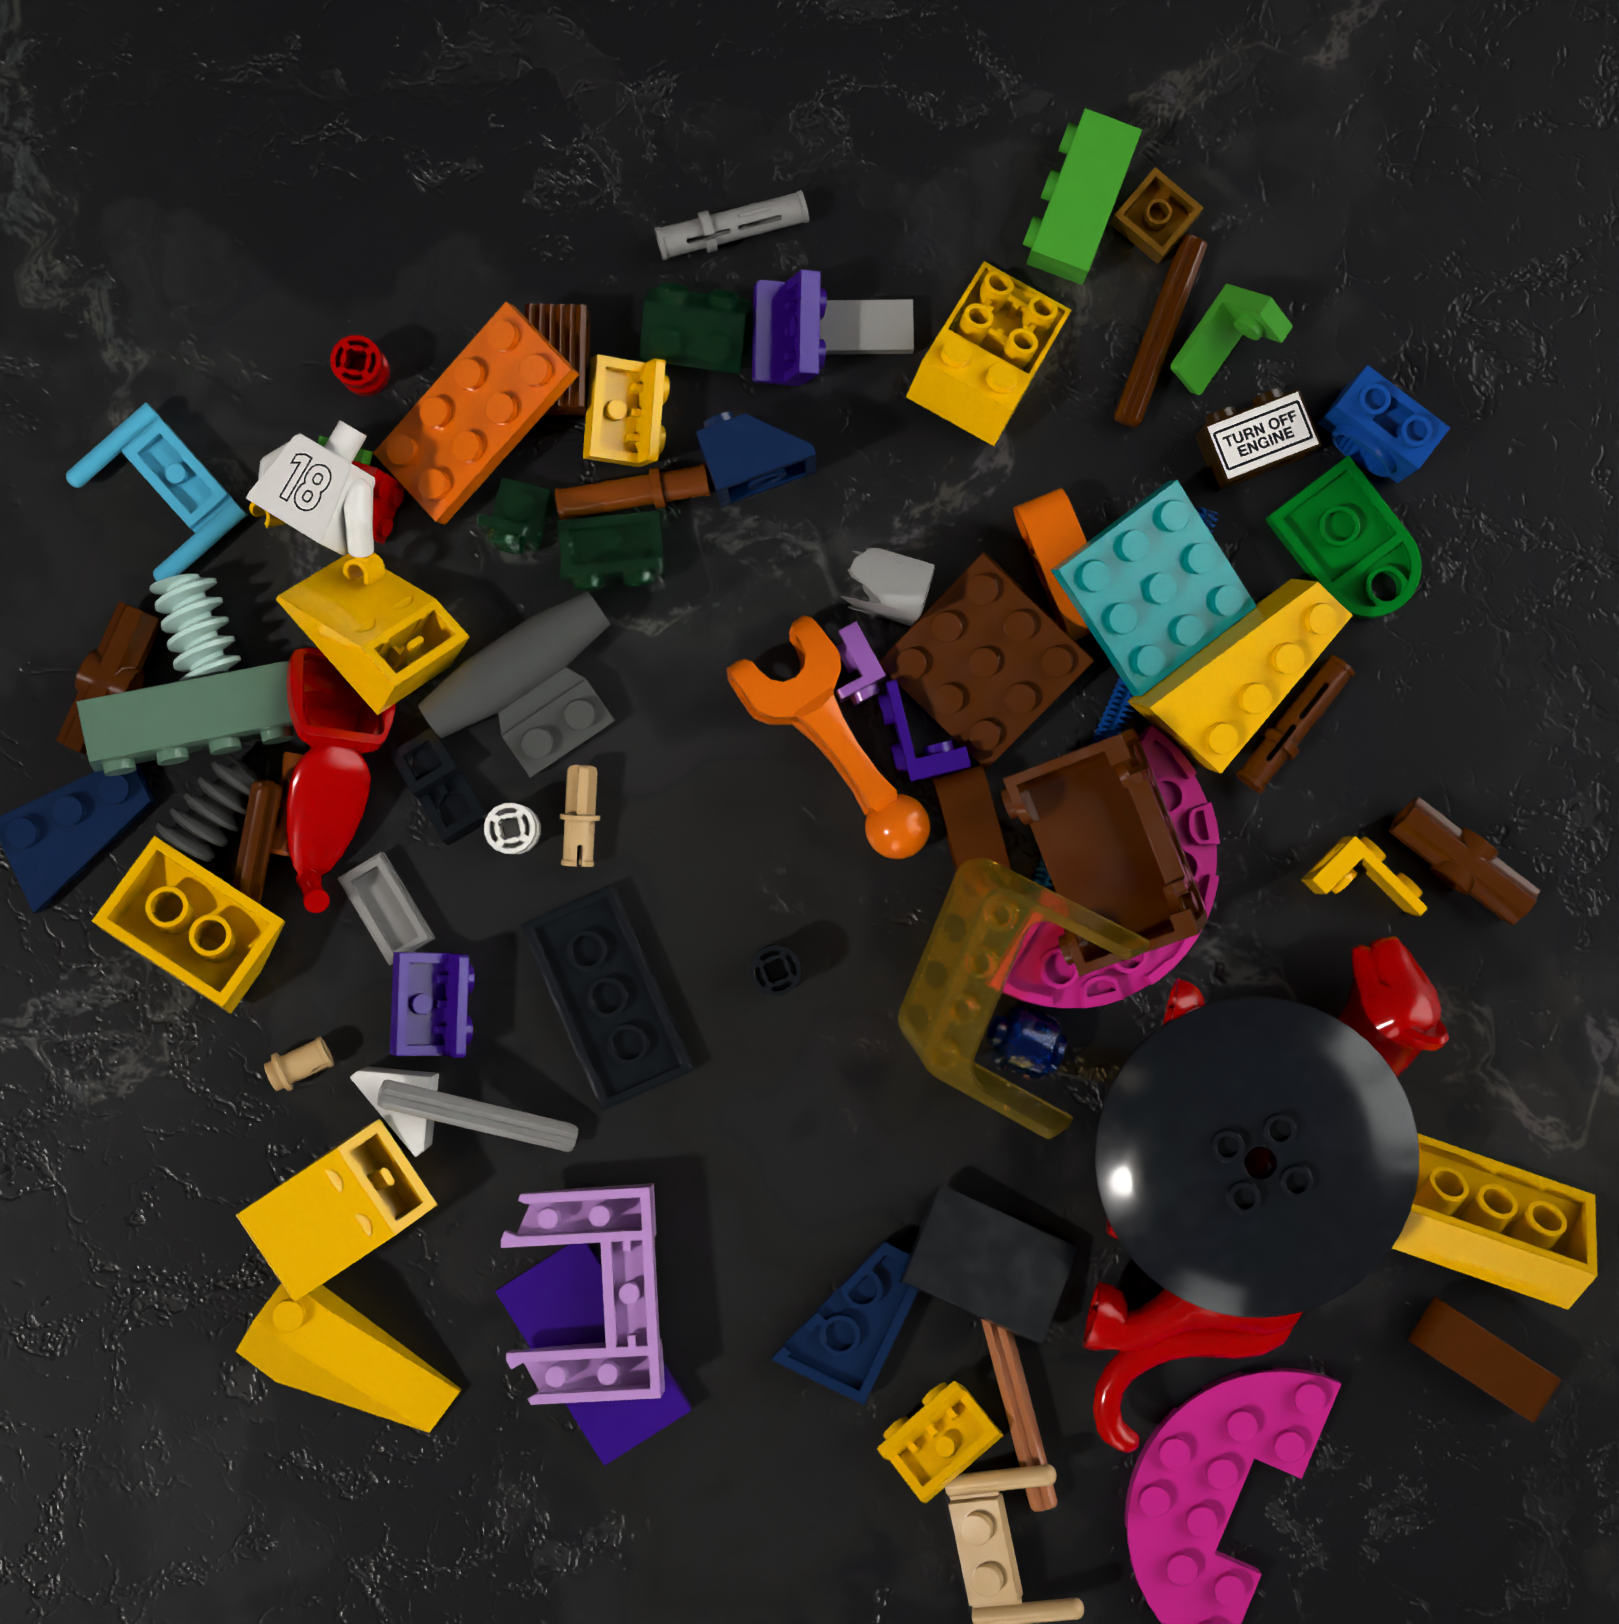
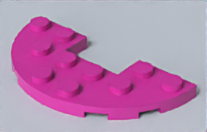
M1149 726L1145 728L1139 739L1200 891L1208 918L1219 882L1216 868L1217 844H1220L1212 803L1207 802L1202 788L1195 777L1197 772L1185 755L1168 737L1154 726ZM1039 897L986 984L1015 999L1039 1006L1055 1008L1103 1006L1124 1000L1125 997L1159 981L1188 953L1200 933L1079 976L1075 964L1068 965L1058 942V936L1064 934V923L1067 921L1062 907L1047 897Z
M1272 1367V1370H1259L1243 1374L1236 1372L1202 1386L1200 1392L1186 1400L1178 1408L1175 1406L1156 1426L1146 1441L1130 1478L1126 1497L1125 1527L1127 1529L1129 1559L1136 1580L1147 1603L1162 1624L1242 1623L1262 1574L1258 1568L1221 1553L1216 1549L1254 1459L1302 1479L1340 1389L1341 1383L1337 1379L1313 1371L1286 1367Z

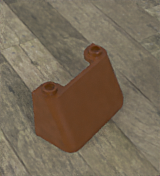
M1133 728L1003 778L1006 789L1001 790V796L1006 811L1011 819L1019 817L1024 825L1030 824L1067 921L1064 923V934L1058 936V942L1068 965L1075 964L1079 976L1198 935L1208 919L1204 902L1143 745Z

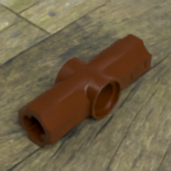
M119 601L98 649L92 650L86 656L78 670L75 680V689L78 693L56 739L57 742L87 755L76 701L142 689L145 672L142 668L161 628L162 619Z
M1414 797L1400 810L1392 821L1388 832L1431 864L1429 869L1436 877L1454 890L1464 895L1470 894L1507 924L1515 925L1522 917L1529 913L1537 902L1540 890L1497 857L1498 851L1488 841L1465 827H1457L1441 812L1431 807L1420 797Z

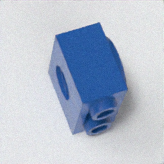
M1369 365L1347 383L1317 422L1331 433L1332 442L1344 456L1347 457L1349 455L1355 464L1377 476H1388L1397 484L1423 465L1450 429L1448 425Z

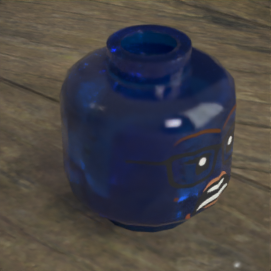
M1024 1005L1012 1007L1004 1016H995L989 1026L986 1037L987 1044L992 1045V1059L996 1066L1031 1080L1039 1079L1046 1073L1055 1072L1064 1057L1067 1039L1065 1035L1061 1034V1026L1057 1019Z

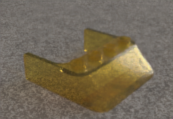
M970 859L959 867L954 876L901 1005L898 1017L900 1030L927 1071L933 1076L1038 1135L1051 1139L1069 1128L1073 1117L974 1062L978 1047L1025 936L1034 924L1047 921L1057 924L1126 960L1145 953L1150 941L990 859Z

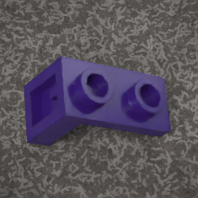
M896 679L887 681L885 683L886 694L879 695L878 701L884 724L894 723L899 743L890 745L897 775L906 773L908 783H913L971 767L966 746L954 749L952 740L923 747L924 757L916 759Z

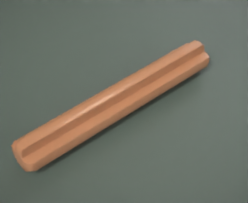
M981 1319L1019 1466L1048 1464L1014 1334ZM1053 1485L1025 1488L1030 1507L1033 1511L1049 1510L1057 1505L1058 1501Z

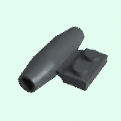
M587 590L530 616L475 653L444 679L418 704V707L440 738H444L498 713L502 738L531 778L615 721L587 678L566 667L611 624Z

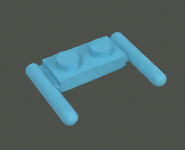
M147 402L139 407L66 473L68 483L73 487L80 488L122 452L186 525L195 532L193 536L154 569L153 576L156 581L183 573L248 515Z

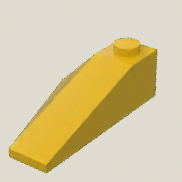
M280 1284L255 1317L235 1351L277 1383L428 1433L431 1432L462 1390L324 1285H320L294 1302L283 1285Z

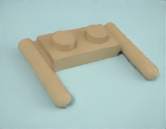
M1050 1464L962 1473L945 1487L946 1493L950 1498L948 1505L969 1606H972L973 1624H1032L1078 1620L1084 1614V1605L1079 1598L1022 1602L1023 1590L1004 1498L1000 1491L1053 1485L1057 1474L1055 1468Z

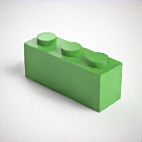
M1086 108L1079 125L1072 122L1068 123L1058 152L1067 155L1061 172L1051 169L1040 197L1049 201L1043 219L1033 216L1023 242L1024 246L1032 248L1026 263L1027 265L1083 285L1142 129Z

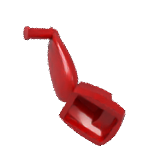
M315 647L295 650L289 659L287 667V701L290 717L297 735L302 741L309 744L311 749L297 762L291 776L287 796L286 830L292 864L297 871L296 883L304 895V906L309 912L320 913L330 903L329 895L321 884L322 875L329 872L344 854L355 835L368 800L371 776L362 754L374 752L382 746L393 723L396 703L377 715L320 649Z

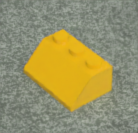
M156 836L152 838L92 920L103 931L230 1014H232L261 973L285 924L283 919Z

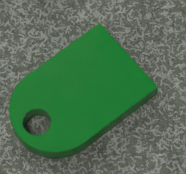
M1349 455L1265 519L1312 581L1319 582L1353 615L1352 617L1372 619L1387 615L1403 606L1412 597L1419 584L1422 564L1415 540ZM1376 574H1386L1394 580L1396 594L1391 601H1382L1373 594L1371 583Z

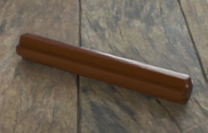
M1184 234L1178 243L1114 415L1115 420L1123 425L1137 428L1143 420L1207 248V242L1200 237Z

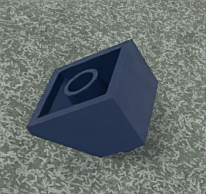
M732 412L717 414L703 422L705 428L696 431L700 451L721 508L816 473V452L813 444L746 413L734 417Z

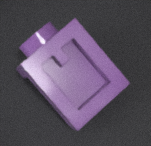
M857 621L838 631V638L841 644L836 646L846 672L850 674L856 670L860 678L836 690L835 695L839 703L850 699L854 706L880 693L881 691L877 684L883 681L886 676Z

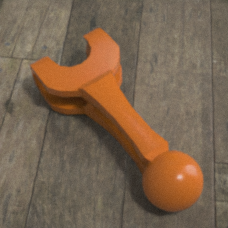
M805 615L799 617L792 622L789 631V641L794 647L801 663L799 674L795 678L784 682L771 680L752 661L746 659L738 660L727 667V677L731 687L754 719L769 725H793L829 759L853 792L864 815L867 816L865 820V833L868 842L876 852L890 859H905L915 855L924 847L930 834L928 813L915 798L904 794H897V790L880 774L856 741L843 718L834 695V689L841 671L840 653L812 617Z

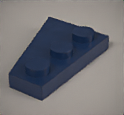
M136 764L137 769L135 771L119 776H105L104 770L92 772L0 816V843L33 913H41L70 881H74L87 868L86 865L108 844H113L156 802L139 764Z
M884 1239L774 1352L771 1360L864 1405L918 1293V1290L899 1282L910 1251Z

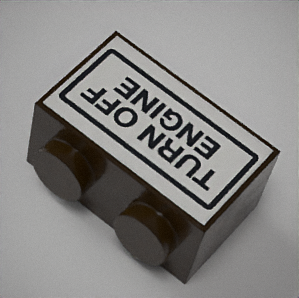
M1281 388L1272 389L1253 398V407L1236 413L1234 406H1230L1205 417L1207 424L1200 429L1195 437L1217 492L1309 457L1322 446L1299 389L1284 395Z

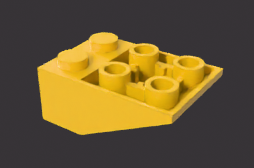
M984 261L923 358L906 398L995 446L1068 318L1071 309Z
M347 553L346 556H342L278 595L276 601L371 709L379 715L449 668L468 641L469 636L436 598L385 569L381 580L368 586L363 582L364 574L354 580L347 578L343 573L344 564L354 558Z
M378 1119L364 1126L236 1214V1217L292 1300L296 1302L397 1235L438 1204L381 1119Z

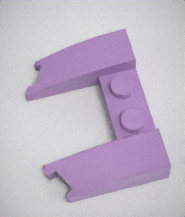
M654 1183L520 1194L518 1201L529 1204V1207L517 1233L509 1230L504 1231L501 1238V1248L600 1243L605 1342L511 1350L506 1353V1361L509 1367L513 1369L524 1363L539 1390L529 1396L528 1401L530 1405L661 1398L665 1391L663 1344L659 1332L654 1238L657 1235Z

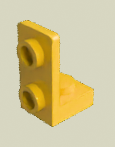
M1356 836L1343 837L1301 879L1315 894H1327L1330 890L1337 894L1356 877L1357 872L1353 867L1357 864L1409 916H1421L1428 909L1419 899L1423 894L1421 889L1405 874L1400 872L1397 876L1394 875L1382 863L1386 858L1384 852L1365 836L1360 840Z

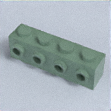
M288 661L76 701L88 760L94 772L104 770L105 776H119L135 771L137 769L136 764L157 760L160 766L173 765L189 760V753L210 749L211 755H222L240 750L242 742L262 739L263 744L271 745L293 739L292 732H296L290 717L287 701Z

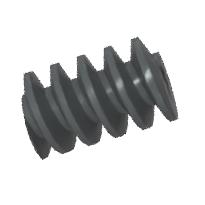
M231 753L227 754L232 762L229 767L216 761L211 764L218 777L215 782L201 776L197 779L204 792L201 797L187 791L183 794L190 807L187 812L173 806L169 809L176 822L173 827L159 821L155 824L160 835L172 847L194 862H198L197 858L206 862L212 861L215 858V851L210 843L220 847L226 846L229 843V837L224 828L232 831H240L243 828V822L237 812L246 815L251 785L255 780H262L253 770Z

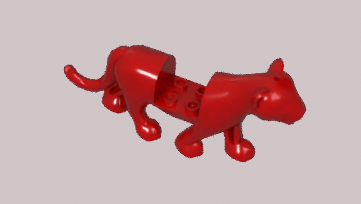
M1396 936L1379 937L1370 941L1368 946L1358 944L1351 948L1353 980L1345 1008L1337 1019L1365 1038L1381 1054L1396 1077H1398L1422 1050L1435 1051L1442 1048L1449 1040V1034L1445 1025L1441 1022V1006L1437 990L1410 951ZM1176 979L1170 991L1163 1024L1188 1010L1204 1005V996L1198 987L1188 981ZM1256 1147L1250 1150L1244 1162L1246 1171L1253 1175L1265 1174L1268 1162L1274 1163L1273 1152L1266 1147ZM1107 1218L1106 1233L1118 1239ZM1099 1282L1094 1290L1088 1312L1083 1348L1094 1351H1120L1106 1364L1095 1387L1093 1413L1096 1428L1102 1440L1113 1448L1125 1453L1135 1451L1139 1447L1138 1434L1122 1419L1121 1403L1124 1391L1132 1380L1145 1371L1171 1360L1188 1357L1241 1359L1265 1355L1285 1343L1303 1312L1267 1318L1226 1315L1196 1306L1166 1289L1138 1309L1128 1311V1303L1123 1292L1113 1285Z

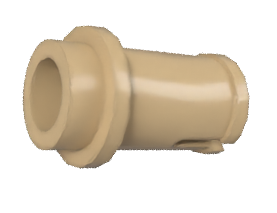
M321 1036L282 1056L274 1053L271 1055V1061L264 1063L266 1075L276 1091L283 1088L290 1091L294 1089L293 1083L327 1067L334 1066L331 1052Z

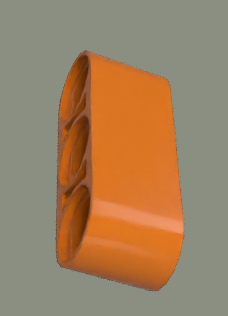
M1062 488L1014 506L1013 511L1016 523L1057 623L1075 640L1092 634L1051 571V569L1087 543L1067 494Z

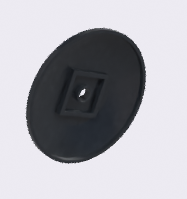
M1246 996L1206 1003L1188 1010L1163 1024L1135 1048L1116 1074L1103 1101L1095 1136L1094 1163L1101 1202L1110 1225L1122 1246L1149 1277L1179 1298L1201 1308L1232 1316L1267 1318L1295 1314L1323 1305L1346 1293L1379 1265L1401 1234L1411 1211L1419 1175V1144L1412 1109L1400 1082L1381 1054L1365 1038L1333 1016L1311 1006L1286 999ZM1256 1147H1266L1274 1155L1272 1168L1263 1175L1250 1174L1245 1168L1246 1155Z

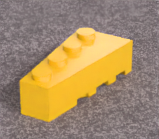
M1290 579L1256 605L1257 607L1241 618L1238 623L1214 639L1142 696H1133L1127 702L1162 734L1168 737L1197 766L1221 774L1353 616L1319 582Z

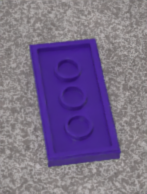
M590 1243L566 1244L498 1287L495 1291L530 1348L605 1342L602 1264ZM665 1362V1391L661 1398L565 1403L604 1466L691 1411L692 1406Z

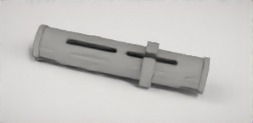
M798 190L796 193L751 203L711 215L708 210L698 212V218L661 228L656 227L655 234L664 261L670 257L705 248L708 253L718 250L717 245L754 235H761L800 223H809V214L804 194L801 190Z

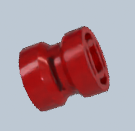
M349 335L342 338L334 346L330 355V366L334 375L352 393L359 396H372L379 393L387 385L390 378V365L385 355L369 338L362 335Z

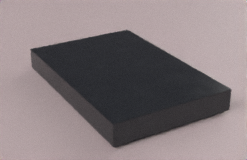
M938 1185L899 1282L1035 1344H1043L1079 1247L948 1187Z

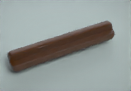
M255 780L251 785L232 887L258 904H261L283 791L282 787L272 780Z

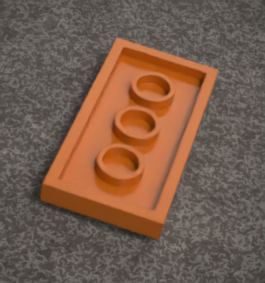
M505 302L373 453L435 522L446 525L580 374L515 306Z

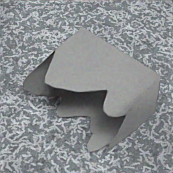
M866 548V551L863 553L853 551L859 556L854 559L848 571L853 579L863 584L862 588L869 596V601L841 596L852 604L848 608L912 627L922 615L935 565L881 548Z

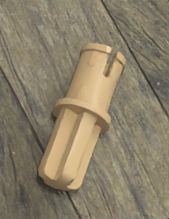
M571 765L567 769L565 813H560V819L565 820L563 859L561 860V865L577 867V847L580 845L579 865L581 867H594L595 821H600L601 816L596 815L598 770L591 765Z

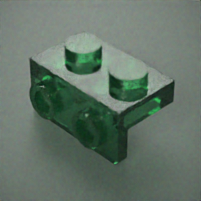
M661 283L658 285V288H650L644 300L639 360L648 362L656 358L665 360L666 364L739 374L742 366L746 318L749 312L750 301L738 299L739 295L737 293L722 289L710 290L708 295L688 292V287L677 283Z
M659 511L557 521L562 567H559L560 578L565 584L573 583L574 590L604 588V580L624 578V584L627 586L647 585L655 583V575L666 574Z

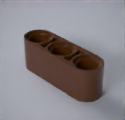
M978 765L932 777L936 801L969 920L1019 908L1020 904L1015 881L983 766Z
M1435 1296L1407 1338V1340L1533 1423H1535L1562 1381Z

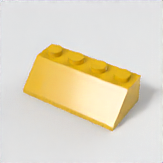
M1417 1133L1419 1175L1416 1194L1407 1221L1392 1249L1569 1310L1598 1276L1595 1195Z

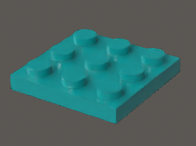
M1178 480L1166 482L1051 569L1132 696H1142L1257 607Z

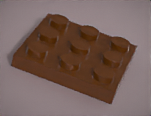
M984 552L879 661V664L962 747L966 746L967 752L987 770L1086 670L1095 658Z

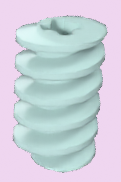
M182 574L162 579L150 585L149 589L152 593L162 595L155 601L156 611L169 614L161 621L162 630L166 633L175 634L167 641V647L172 652L182 653L174 659V669L181 672H189L180 681L229 672L231 667L241 661L240 655H224L223 649L235 642L234 636L217 634V630L229 622L228 617L212 616L211 610L223 603L222 597H206L205 595L206 590L217 584L216 578L200 577L198 574Z

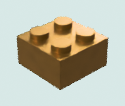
M1155 167L1114 214L1110 225L1155 263L1159 264L1199 217L1204 207Z

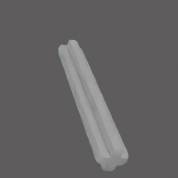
M384 1080L378 1093L377 1104L382 1109L565 1152L573 1150L578 1136V1128L572 1123L392 1080Z

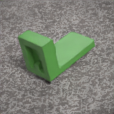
M1226 283L1172 361L1171 370L1191 393L1201 395L1242 335L1252 340H1259L1260 337L1282 343L1293 328V325L1272 297Z

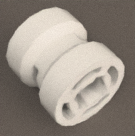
M503 803L494 807L488 813L484 823V834L488 843L495 850L504 854H523L530 851L538 843L541 835V823L538 816L530 808L517 803Z

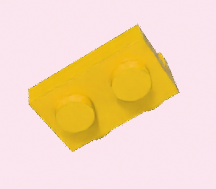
M599 354L590 358L583 459L633 467H642L658 460L666 441L665 427L661 425L662 406L667 401L670 389L669 377L665 375V360L654 358L644 363Z
M956 1381L949 1385L943 1382L929 1391L922 1400L924 1407L910 1419L904 1416L895 1421L884 1432L883 1437L886 1440L877 1448L883 1458L891 1461L923 1503L929 1502L1004 1436L967 1388Z

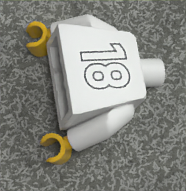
M339 420L324 447L299 433L289 442L265 455L260 461L258 481L249 491L246 499L251 501L249 510L253 516L260 517L266 515L264 523L266 528L281 526L287 523L319 544L343 556H346L348 552L354 558L344 564V575L354 580L364 574L363 582L368 586L381 580L385 573L383 560L374 553L373 488L375 486V477L352 464L367 436Z

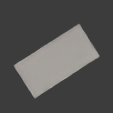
M913 299L827 300L825 315L820 320V339L825 341L826 355L913 354Z
M385 852L378 853L337 878L389 966L393 965V952H415L436 939Z

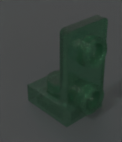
M502 477L492 517L478 513L475 524L486 535V540L494 543L493 548L520 556H523L524 548L538 551L553 492L550 489Z

